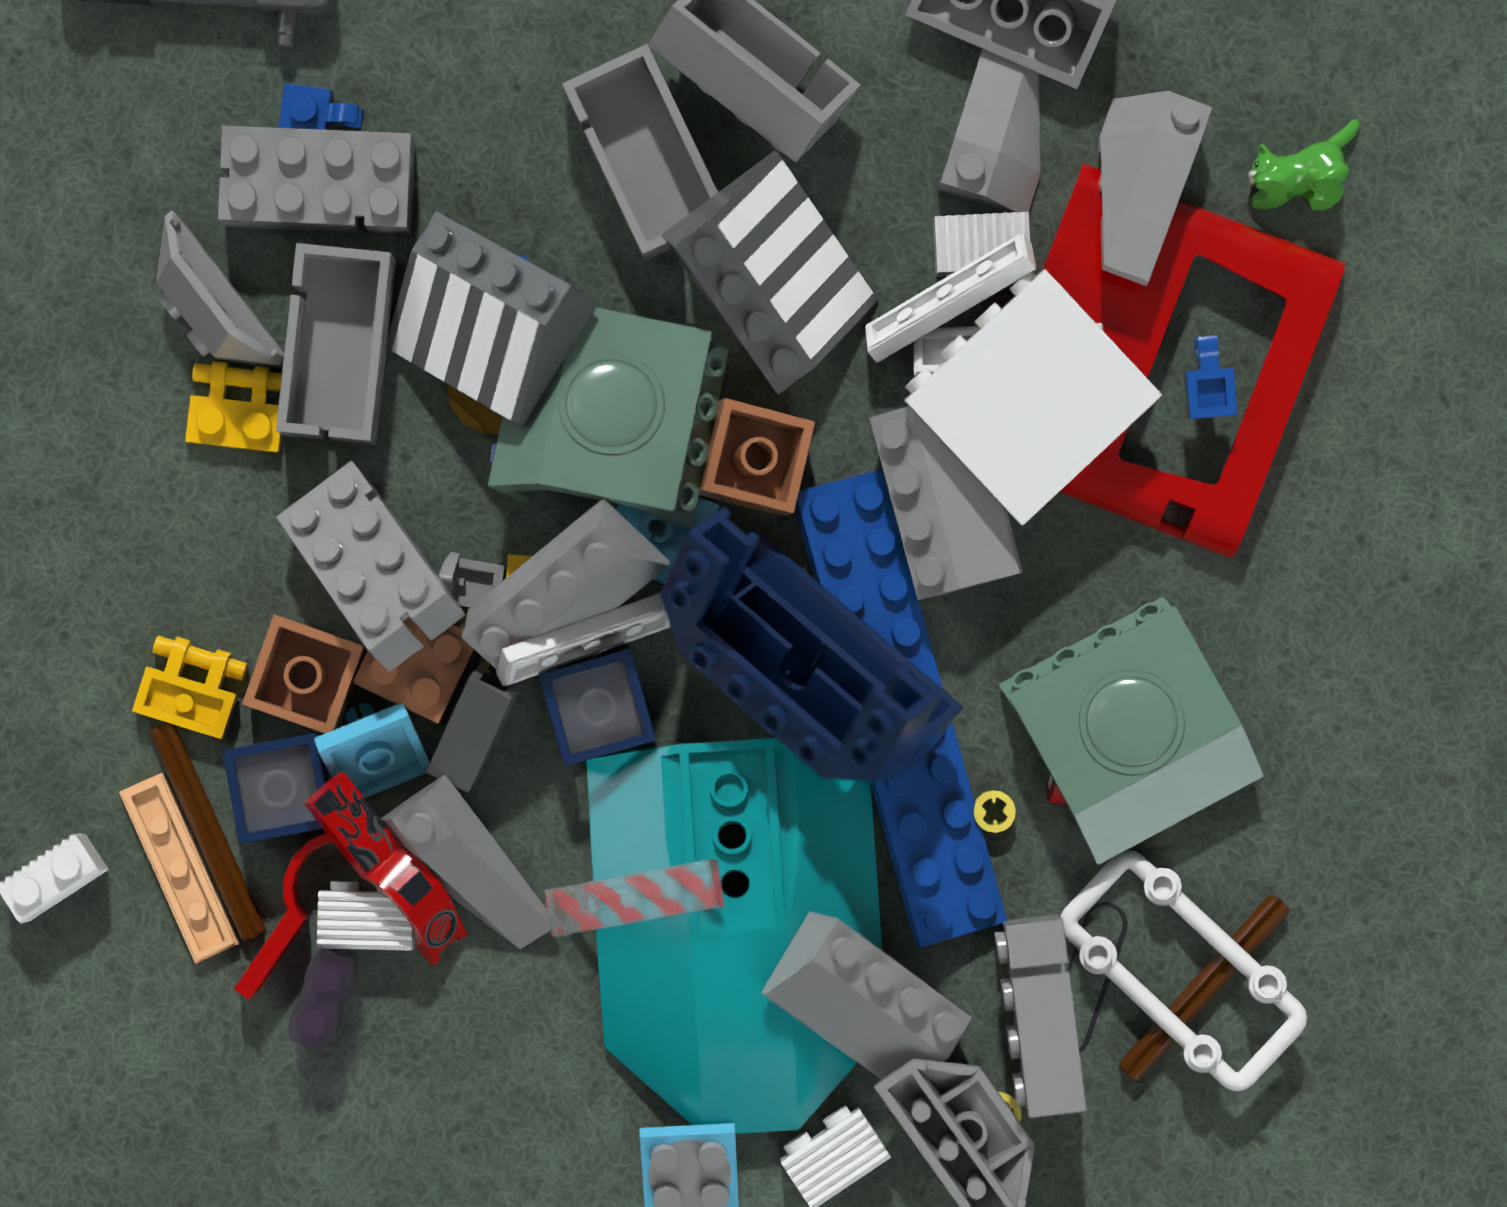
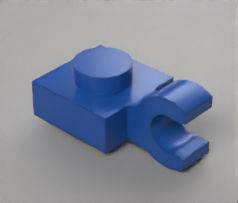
M285 83L278 128L328 130V124L361 129L363 110L360 109L359 105L332 103L333 91L331 89Z
M1217 335L1194 338L1198 371L1184 372L1188 419L1238 415L1234 367L1219 368Z

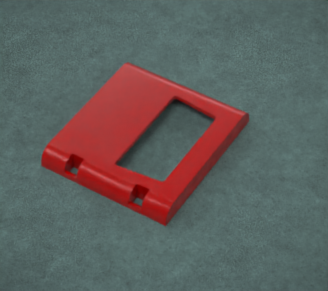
M1082 163L1042 270L1046 269L1095 323H1102L1103 332L1146 378L1149 376L1194 257L1201 256L1285 300L1284 310L1217 484L1211 485L1121 460L1119 452L1128 431L1127 428L1059 491V493L1228 558H1233L1249 524L1343 276L1345 263L1179 199L1147 286L1102 270L1100 220L1103 216L1102 192H1099L1101 169ZM1168 502L1191 511L1185 528L1161 519Z

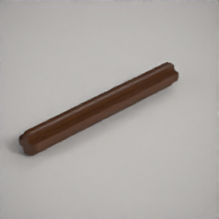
M166 722L153 728L150 731V736L241 939L248 941L262 935L266 931L264 922L176 725Z
M1275 895L1267 896L1231 938L1251 956L1289 914L1288 906ZM1217 952L1168 1009L1188 1026L1238 970ZM1155 1022L1119 1062L1120 1069L1132 1080H1140L1175 1040Z

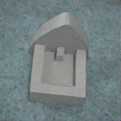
M451 552L442 565L439 578L459 606L471 608L504 580L506 566L460 558L461 553Z

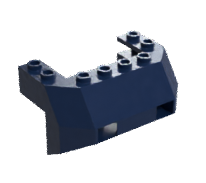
M725 507L688 532L660 593L681 656L822 779L873 782L897 779L934 747L964 708L758 530L752 527L743 533L728 520L731 512Z

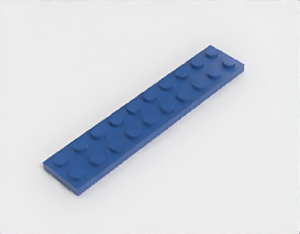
M883 470L799 490L795 513L813 578L943 689ZM952 722L934 747L897 779L870 781L915 947H924L1007 921L982 828L975 821L973 814L975 802Z

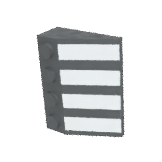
M773 151L661 234L758 374L777 394H780L815 368L878 301L777 151Z
M436 211L411 250L388 335L387 349L516 425L523 427L594 313L597 305L572 285Z

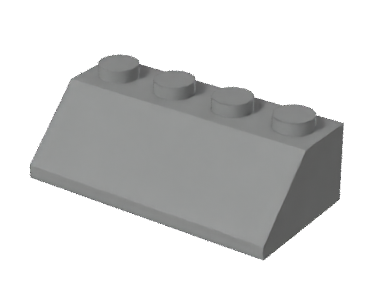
M911 0L906 16L1074 89H1078L1116 0Z
M910 406L870 417L917 599L922 600L1023 573L1006 508Z
M603 498L469 608L462 638L497 669L502 649L616 609L666 569L670 561Z
M813 912L807 914L761 992L763 996L881 1080L913 1058L940 1062L947 1060L972 1018L842 921Z

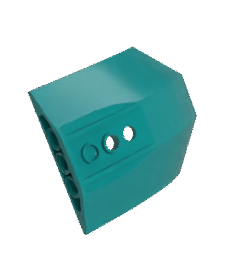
M776 738L678 744L586 760L593 885L608 883L649 917L629 922L594 893L595 915L607 924V926L596 927L605 1049L691 1125L735 1123V1134L799 1130L857 1062L763 996L761 992L809 912L839 919L882 951L870 781L822 779ZM736 824L742 827L746 833L744 844L737 849H727L722 846L718 840V835L724 826ZM716 862V868L713 867L710 863ZM689 867L720 892L722 905L711 907L668 871ZM732 871L742 872L747 876L750 883L747 893L739 898L727 896L721 888L723 877ZM648 875L691 911L669 914L627 878Z

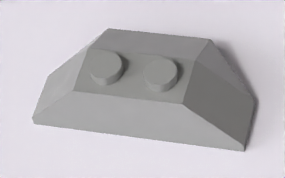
M173 210L165 215L156 278L157 284L164 291L158 297L159 301L175 320L182 315L193 330L186 335L203 357L211 353L219 361L283 369L284 352L183 220Z
M913 1058L874 1085L876 1091L959 1207H1025L1035 1143L980 1066Z

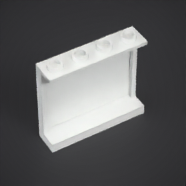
M1046 269L1042 270L1038 275L1031 272L1020 278L1009 288L1015 296L1005 306L1000 308L996 303H993L974 321L980 329L966 341L959 335L940 353L941 357L945 360L940 367L932 374L927 368H924L905 386L911 393L904 399L907 405L921 417L1022 526L1162 396L1156 387Z

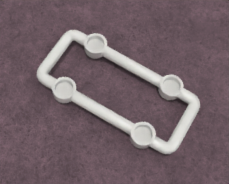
M1126 850L1114 856L1064 908L1060 917L1063 919L1065 937L1080 951V962L1088 972L1092 974H1105L1184 1049V1060L1189 1068L1199 1073L1209 1072L1221 1085L1229 1090L1242 1091L1248 1089L1302 1033L1307 1023L1305 1008L1286 990L1287 982L1281 970L1274 966H1261L1181 892V880L1176 872L1168 868L1157 869L1143 855L1136 851ZM1127 869L1133 871L1144 882V892L1150 902L1158 906L1169 905L1249 980L1248 989L1256 1001L1263 1004L1274 1003L1288 1016V1020L1239 1072H1235L1221 1058V1047L1214 1038L1208 1035H1196L1117 961V951L1110 940L1100 936L1092 937L1078 924V921Z

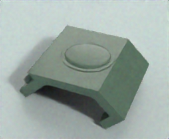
M596 308L523 427L503 417L487 486L518 501H533L536 490L555 491L595 500H602L604 498L610 503L640 509L677 528L692 527L729 349L711 340L713 331Z
M1164 596L1154 602L1142 605L1137 611L1113 624L1101 627L1094 634L1069 647L1058 650L1053 656L1028 669L1017 672L1012 678L999 684L1007 702L1029 734L1077 824L1075 828L1097 865L1264 777L1239 718L1176 606L1171 607Z

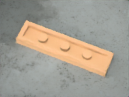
M164 772L120 791V796L195 964L240 944Z

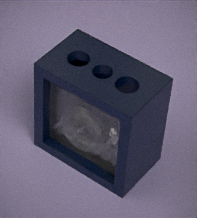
M631 649L539 674L564 766L656 740Z
M323 733L306 734L222 750L239 844L322 829L303 803L331 779V775L319 754L314 739L323 735Z

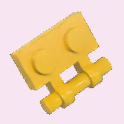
M213 361L212 365L195 363L192 381L209 383L210 394L209 397L190 395L185 442L280 453L282 435L276 431L279 405L267 404L269 390L280 392L282 373L271 372V368L256 365L254 370L229 367L228 362ZM227 386L252 388L251 402L225 399Z
M158 635L152 653L168 658L165 671L146 666L132 712L215 738L225 739L238 694L222 690L221 686L225 676L243 681L248 663L231 658L232 653L217 649L214 653L191 646L192 641L176 637L175 640ZM185 663L209 671L205 684L181 677Z

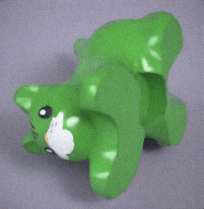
M1351 120L1343 129L1327 141L1311 144L1297 154L1289 156H1276L1270 153L1264 144H1261L1258 157L1253 162L1251 171L1248 174L1249 182L1260 189L1251 198V206L1255 209H1272L1283 205L1295 196L1305 197L1309 202L1311 210H1327L1337 204L1344 194V188L1341 183L1349 174V167L1344 163V153L1341 148L1356 136L1360 128L1359 120Z

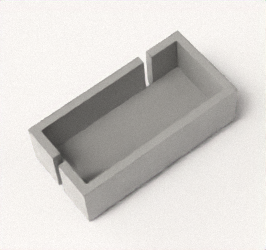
M678 0L672 5L648 44L649 47L661 55L666 63L680 70L695 82L704 93L714 97L734 113L739 121L749 125L767 139L777 151L787 155L795 163L833 126L861 86L851 76L827 59L803 95L796 89L820 55V52L755 0Z
M645 44L562 83L564 94L581 130L585 133L590 149L643 261L670 250L661 234L718 193L648 44Z
M222 126L220 168L229 178L220 177L218 220L225 227L360 232L361 223L357 217H365L364 226L369 233L412 234L416 142L411 133Z
M296 243L292 286L298 292L307 293L306 301L299 295H291L276 426V431L281 435L325 440L326 431H328V437L334 441L377 445L396 259L391 253Z
M352 460L276 516L368 651L389 672L424 647L420 640L403 623L409 616L432 641L466 615L401 523L393 515V512L381 495Z
M1058 914L1004 921L1002 923L1003 931L994 932L998 961L1000 964L1007 963L1009 978L1000 979L1005 1011H1013L1015 1025L1006 1026L1011 1059L1019 1058L1021 1072L1012 1073L1017 1107L1025 1106L1029 1118L1087 1111L1069 971L1065 972L1064 963L1068 962L1063 919Z

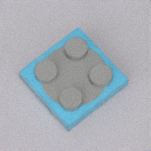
M735 1123L640 1128L644 1207H739Z

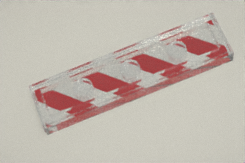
M717 859L545 890L552 937L724 907Z

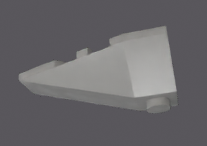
M982 49L938 190L1009 213L1029 212L1041 174L1039 73Z
M1171 91L1113 99L1098 139V154H1101L1099 192H1102L1103 215L1100 220L1102 270L1147 286L1199 148L1212 107Z
M443 775L380 817L401 846L409 850L432 872L451 898L517 948L522 949L557 926V922L446 775Z

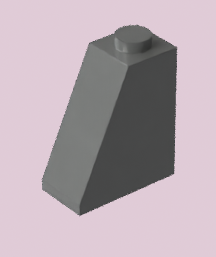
M484 658L468 678L426 771L437 777V779L446 775L456 789H461L469 793L479 778L527 681L525 679L508 686H503L496 674L497 669Z

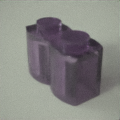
M323 948L312 958L304 978L305 996L296 1004L290 1017L288 1028L290 1041L320 1051L334 1041L343 1023V1001L351 994L358 979V957L335 949Z

